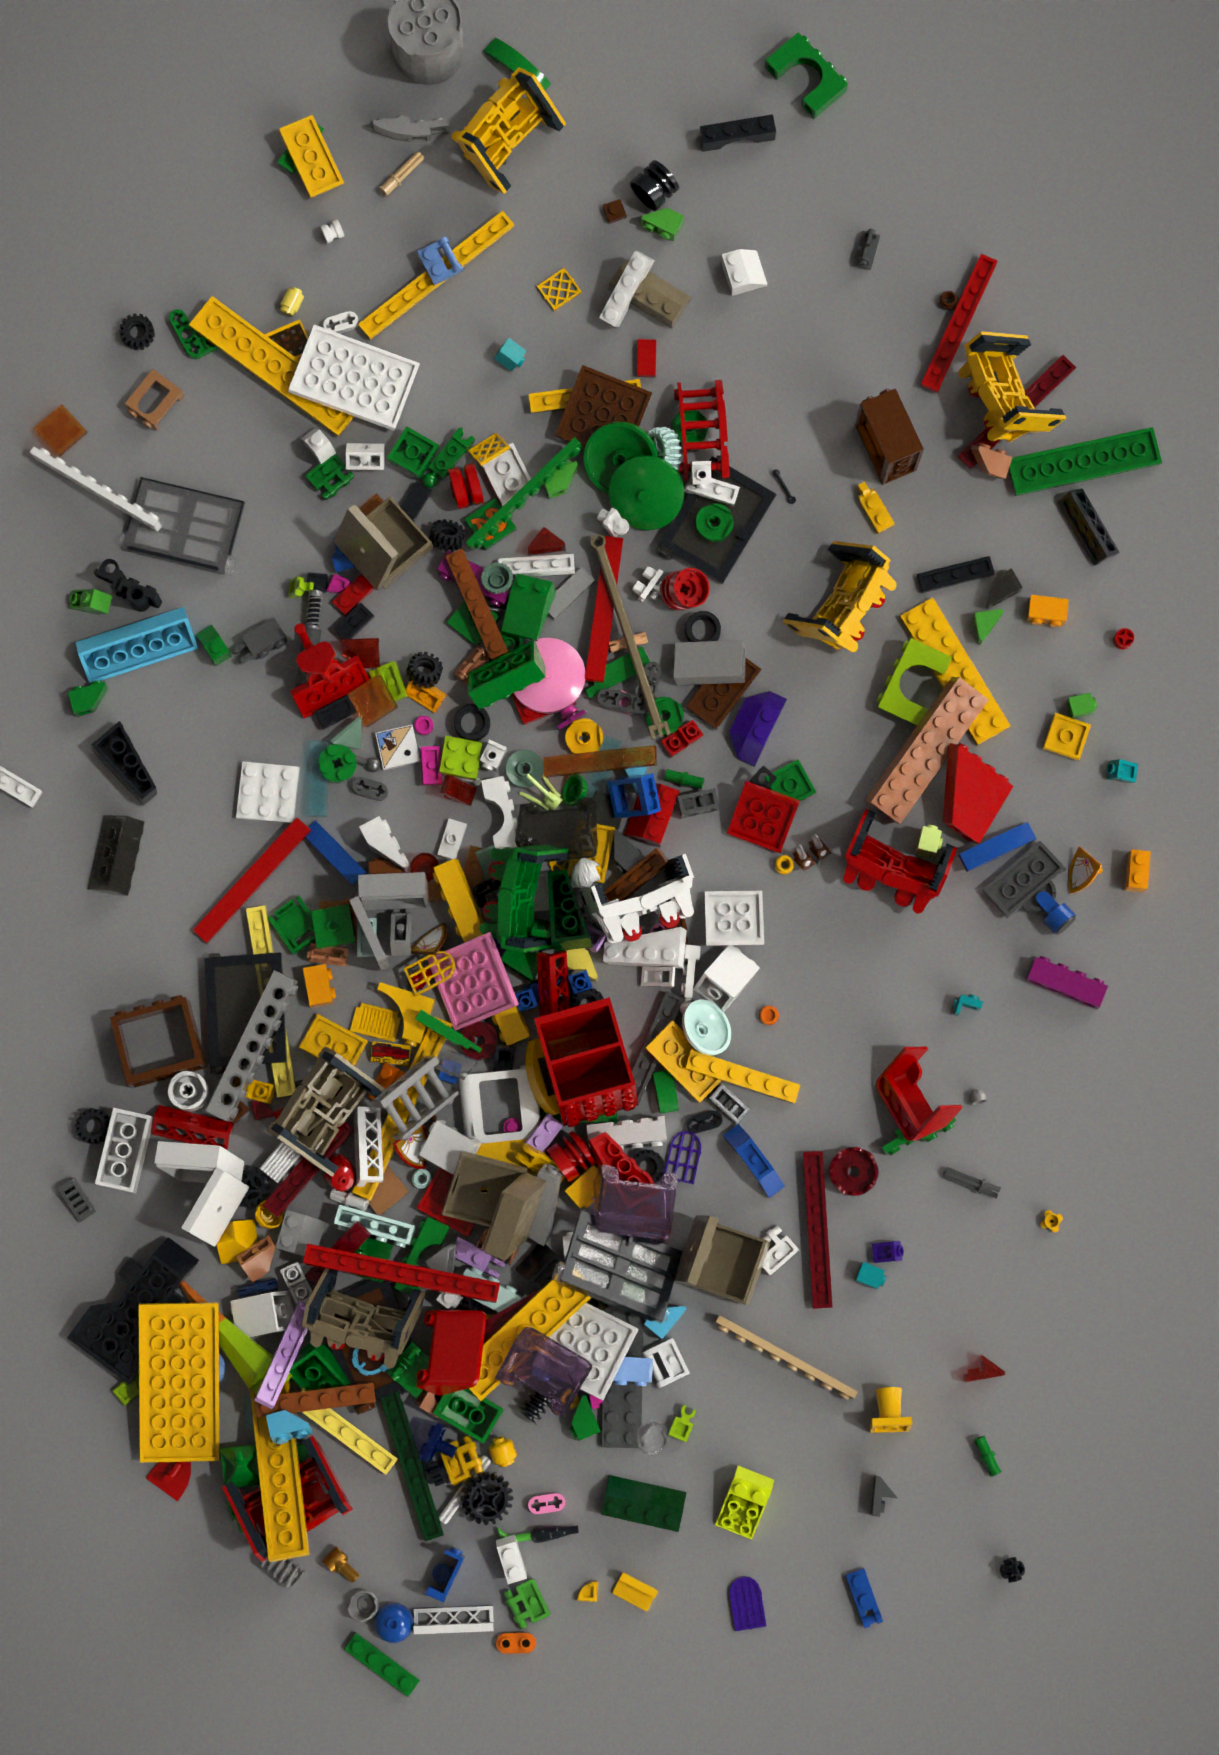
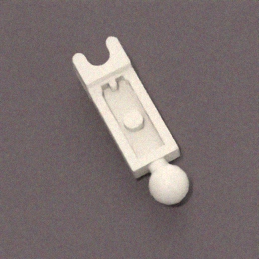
M686 945L684 961H688V963L684 964L683 967L686 983H682L681 995H684V1002L680 1006L681 1014L692 1003L695 963L699 962L701 946Z

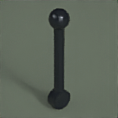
M777 469L773 470L772 474L775 477H777L782 488L789 498L788 502L790 504H794L796 502V498L794 496H791L789 490L787 489L782 478L780 477V471Z

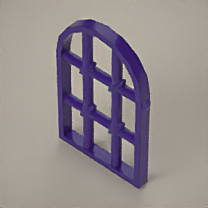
M683 1131L678 1133L669 1145L670 1149L663 1178L694 1184L701 1155V1142L694 1133ZM685 1134L692 1135L689 1148L682 1146ZM681 1135L680 1144L674 1145L675 1138ZM695 1138L698 1140L699 1150L693 1149ZM672 1147L678 1149L675 1162L669 1160ZM683 1150L689 1151L685 1164L679 1163L680 1154ZM693 1152L698 1153L696 1166L689 1165ZM668 1163L675 1165L672 1177L666 1176ZM679 1166L685 1167L683 1180L675 1178ZM689 1168L695 1169L692 1182L686 1181Z

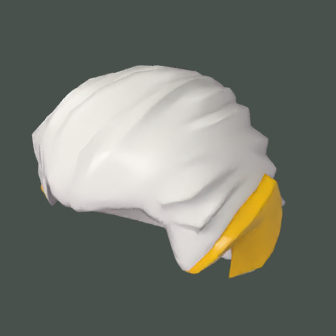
M581 858L571 873L573 886L584 890L590 888L594 882L601 880L600 873H602V868L596 861Z

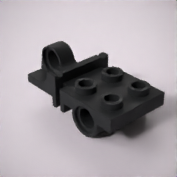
M106 559L102 562L99 569H95V576L112 584L111 587L117 590L116 596H120L123 599L127 597L136 611H146L150 605L160 608L162 600L156 592L157 590L149 585H146V587L139 585L140 582L129 577V579H126L123 572L119 570V565L115 560ZM108 564L115 565V570L112 573L105 571Z

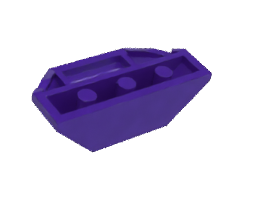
M771 691L745 698L729 731L737 759L751 766H756L787 701L786 698Z

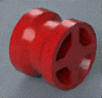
M1122 628L1115 634L1113 643L1120 650L1128 649L1134 641V634L1130 629Z

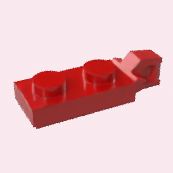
M361 574L332 603L347 616L373 591V586Z

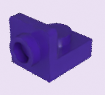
M900 1241L872 1244L874 1263L902 1261L904 1249Z

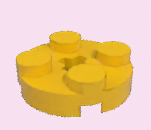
M582 718L575 720L566 731V745L574 755L579 757L592 756L599 752L603 744V731L591 719ZM582 733L590 736L586 743L579 740V737H582Z

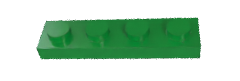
M358 1633L353 1636L344 1649L407 1697L410 1696L420 1681L419 1678Z

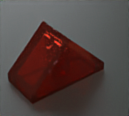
M545 527L541 529L527 547L528 556L566 551L565 542Z

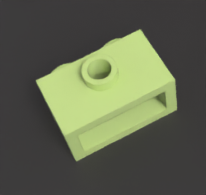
M927 825V827H922L914 855L930 859L934 858L937 849H941L943 838H940L942 831L938 830L937 826Z

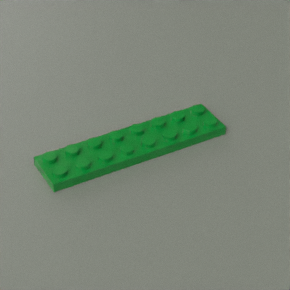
M1150 427L1013 457L1009 473L1015 496L1161 465L1162 459L1154 428Z

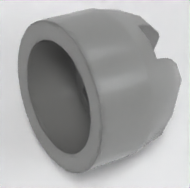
M977 1089L978 1093H975V1091L971 1093L972 1105H980L987 1101L986 1095L982 1090Z

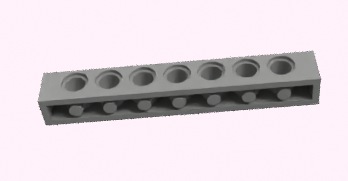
M273 971L206 1109L207 1112L225 1121H231V1119L236 1117L239 1110L237 1106L240 1101L242 1102L247 1095L245 1090L256 1076L254 1071L257 1066L259 1067L264 1060L263 1053L265 1049L270 1047L273 1041L271 1036L274 1031L279 1029L282 1014H285L289 1009L290 1003L288 1001L298 990V981L278 971ZM278 989H282L284 992L281 999L275 997ZM273 1006L275 1009V1014L272 1017H269L267 1015V1009ZM261 1024H265L266 1032L261 1035L258 1032V1027ZM255 1041L258 1044V1049L255 1052H251L250 1044ZM244 1059L249 1061V1067L246 1070L241 1067V1062ZM238 1076L241 1084L238 1087H234L232 1081ZM227 1094L232 1096V1102L229 1105H226L224 1102V1097Z

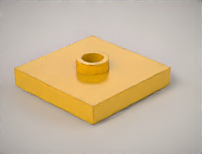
M1055 712L1043 749L1079 761L1091 724Z

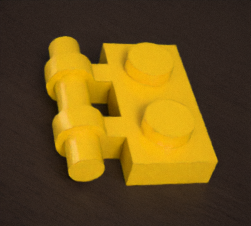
M470 1435L463 1438L465 1445L461 1447L456 1440L439 1448L451 1484L454 1486L470 1479L471 1474L469 1470L471 1469L475 1470L476 1475L484 1473L482 1460L478 1458L475 1450L477 1449L476 1444L472 1442ZM467 1452L471 1459L468 1463H466L463 1455Z

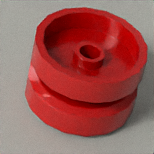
M474 463L464 465V478H462L458 467L448 469L449 483L458 509L468 507L467 495H470L474 505L484 503Z

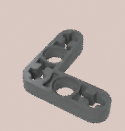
M649 662L644 670L647 679H649V684L653 686L652 694L655 700L662 670L658 663ZM655 667L657 673L653 674L652 681L650 680L651 674L648 670H652ZM640 685L637 695L611 689H602L598 693L599 704L605 708L639 716H647L649 714L647 708L641 711L639 707L644 701ZM606 694H609V697L611 699H615V696H617L616 705H613L614 701L608 699L607 702H604L602 697H605ZM622 698L630 700V704L627 707L619 705Z

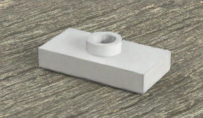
M448 819L438 856L451 860L457 859L467 828L466 823Z

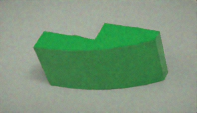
M667 1071L652 1073L659 1113L679 1111L673 1077Z

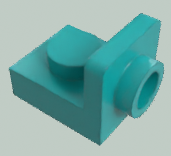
M1122 759L1109 761L1106 768V779L1136 783L1138 764Z

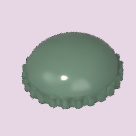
M499 562L486 566L481 576L482 586L492 594L504 593L511 587L513 581V573L510 567Z

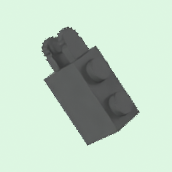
M273 617L243 635L242 639L244 642L235 647L232 652L235 655L248 648L250 652L238 660L240 664H244L253 658L256 660L257 658L262 659L266 657L269 651L274 648H281L285 645L287 638Z

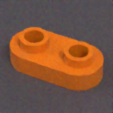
M528 1632L503 1633L497 1638L496 1646L504 1654L530 1653L536 1646V1639ZM508 1640L510 1642L509 1647H504L502 1642ZM523 1640H529L530 1645L524 1647L522 1645Z

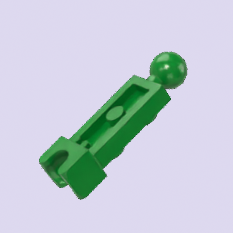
M462 427L458 428L450 441L428 466L432 473H428L423 477L422 482L426 487L433 488L437 484L438 476L444 480L449 474L448 469L454 468L475 443L473 436L466 440L461 439L463 436Z

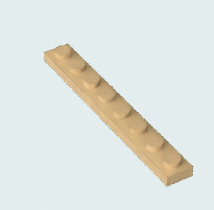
M720 1315L715 1322L719 1324L718 1329L725 1333H728L730 1330L736 1334V1339L744 1343L748 1340L753 1343L752 1347L760 1352L763 1349L770 1353L769 1357L778 1362L780 1359L786 1361V1366L790 1369L804 1371L803 1376L812 1381L815 1378L822 1381L821 1386L830 1391L832 1388L840 1391L838 1395L846 1400H849L850 1397L855 1399L858 1391Z

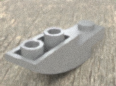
M398 115L395 118L387 119L381 117L373 120L375 132L399 141L431 142V135L449 133L448 121L443 118H435L432 121L417 120L414 123H410V116Z

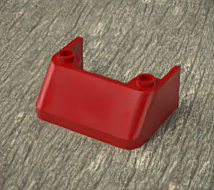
M927 1046L904 1047L876 1080V1089L904 1138L908 1141L919 1140L946 1127L963 1108L961 1105H941L933 1112L917 1085L922 1076V1069L918 1061L928 1050Z

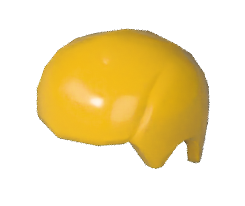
M266 1200L262 1201L255 1211L257 1223L266 1229L279 1227L283 1223L284 1212L277 1219L263 1207Z

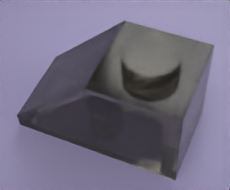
M1012 568L1009 570L1002 569L996 573L987 600V609L1021 592L1023 587Z

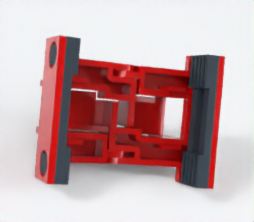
M865 808L845 855L847 866L843 876L844 882L847 884L853 883L860 872L857 878V885L860 889L869 891L874 888L878 880L882 884L897 888L894 900L899 906H909L916 895L912 909L917 914L922 913L929 901L939 896L949 874L957 847L946 844L937 865L910 855L906 856L867 835L876 812Z
M313 1435L303 1441L310 1458L299 1464L307 1532L338 1512L345 1515L353 1510L320 1443ZM230 1482L223 1486L222 1489L254 1555L263 1562L268 1559L262 1511L261 1488L259 1487L243 1496L240 1489L233 1482ZM320 1483H321L322 1485H325V1487H326V1489H327V1491H328V1493H327L326 1495H325V1493H324V1491H323V1489H322Z

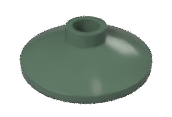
M519 750L513 753L506 763L507 777L518 787L534 786L526 777V774H529L539 782L544 773L542 759L531 750ZM523 767H527L529 771L527 773H523L521 769Z

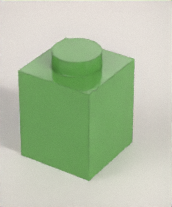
M1091 692L1069 697L1066 701L1070 718L1073 719L1093 715L1096 711L1095 708H1097L1096 699L1091 696Z

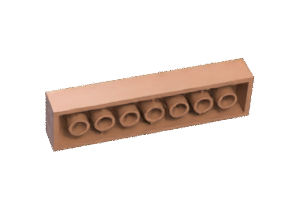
M952 676L864 801L893 823L901 824L946 761L949 744H958L988 699L960 677Z

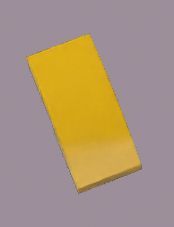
M237 1076L233 1086L238 1087L241 1084V1080ZM253 1080L245 1090L247 1091L245 1098L271 1104L276 1089L275 1085Z

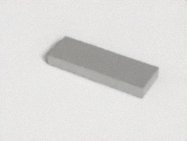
M581 567L556 591L548 614L555 620L595 582V579Z

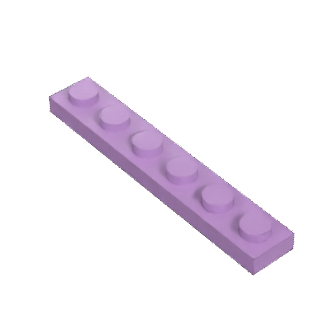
M300 1300L293 1311L254 1401L270 1409L275 1406L308 1331L306 1327L302 1326L306 1304Z

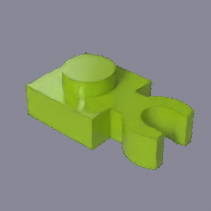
M683 1405L681 1408L682 1417L675 1416L668 1435L687 1442L694 1425L689 1420L695 1416L696 1410L693 1409L692 1413L687 1415L685 1413L686 1405Z

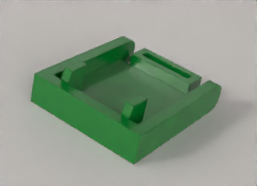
M300 895L296 896L299 905L292 899L274 912L278 918L277 921L272 915L268 917L293 955L315 941L312 914ZM311 930L314 935L299 945L296 940Z

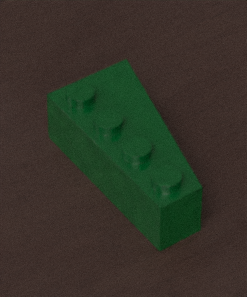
M567 870L547 872L551 943L554 951L593 947Z

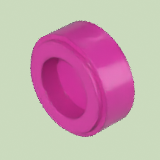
M420 716L414 723L415 730L420 735L426 736L433 731V721L428 716Z

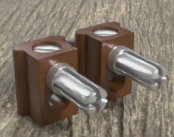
M817 834L812 835V841L809 842L810 851L818 859L817 863L803 849L801 844L795 847L797 851L793 853L794 861L803 871L812 866L818 867L820 861L831 854V850L821 841Z

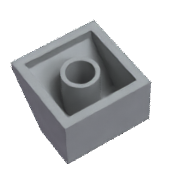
M286 1210L276 1249L304 1256L307 1244L319 1246L326 1222Z

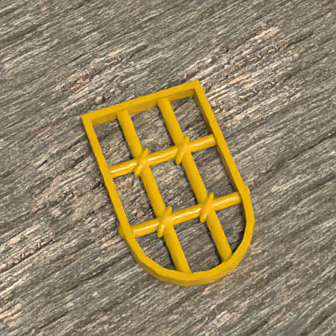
M438 951L436 954L442 953L447 956L437 960L435 955H428L404 968L415 996L444 983L452 977L455 971V961L450 954L445 951ZM432 957L433 963L423 968L421 962ZM450 957L452 964L441 970L440 962ZM418 964L420 969L409 975L408 969ZM436 965L438 971L427 977L425 971ZM452 968L450 974L444 977L443 973ZM422 972L423 980L413 984L411 978ZM440 974L442 980L430 985V979ZM426 982L428 987L417 992L415 987Z

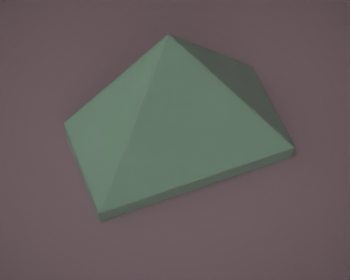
M357 717L330 741L331 745L339 744L349 749H361L362 719Z

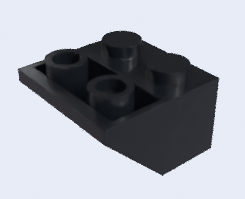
M538 1244L515 1270L538 1290L550 1282L565 1265L564 1261L546 1244L544 1246Z

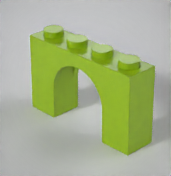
M911 638L910 641H905L901 649L904 652L902 658L897 657L893 666L896 670L893 676H888L885 685L888 687L885 693H880L876 702L879 703L878 708L917 726L928 709L909 701L903 696L900 690L902 674L908 668L920 665L944 675L952 657Z

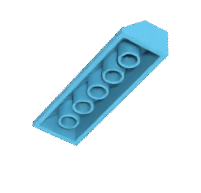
M185 607L76 642L77 652L89 683L108 679L198 649Z

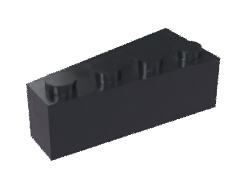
M121 721L91 744L92 752L142 806L157 795V788Z

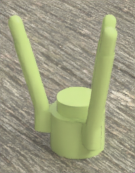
M526 774V777L546 795L543 799L545 803L522 791L519 794L542 806L547 811L549 809L554 811L563 801L560 798L561 795L555 790L544 774L542 779L551 790L550 792L543 788L532 776Z

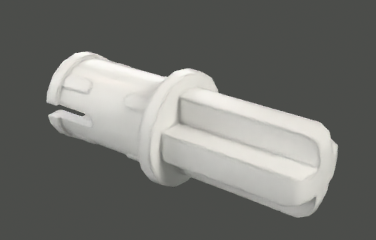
M332 1189L330 1193V1199L343 1203L346 1207L351 1206L366 1211L369 1200L357 1197L352 1192L346 1193Z

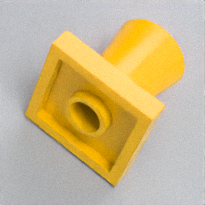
M884 1387L875 1389L879 1418H872L869 1425L870 1433L909 1432L912 1426V1417H901L902 1388Z

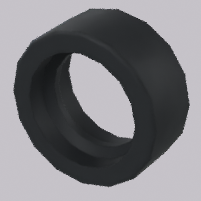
M698 611L688 618L685 625V635L689 642L718 641L720 637L721 625L719 619L714 614L708 611ZM706 619L713 624L714 633L708 640H699L694 637L692 626L697 620Z
M468 704L457 711L454 718V727L458 736L462 739L477 742L488 734L490 718L484 708L479 710L476 704ZM475 712L482 717L483 727L478 733L469 734L462 729L461 720L465 714Z

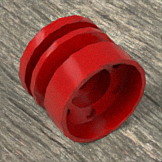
M685 568L671 572L662 580L660 587L663 602L670 609L676 611L702 605L708 598L710 591L706 575L695 568Z
M573 1130L569 1133L573 1140L571 1143L565 1136L562 1138L565 1144L564 1148L554 1143L546 1149L548 1155L551 1156L569 1183L579 1176L576 1168L578 1165L583 1170H588L584 1163L585 1160L591 1166L596 1164L587 1144Z

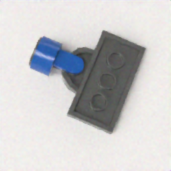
M1041 841L1036 843L982 889L985 895L1007 918L1011 917L1021 907L1034 913L1045 911L1048 916L1045 918L1044 924L1057 935L1065 931L1076 919V914L1065 903L1059 905L1055 901L1056 887L1052 881L1062 874L1066 868Z

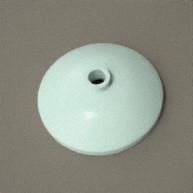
M703 999L696 1000L685 1008L682 1026L689 1043L700 1053L709 1056L718 1055L725 1051L731 1040V1027L728 1018L721 1008L713 1002Z

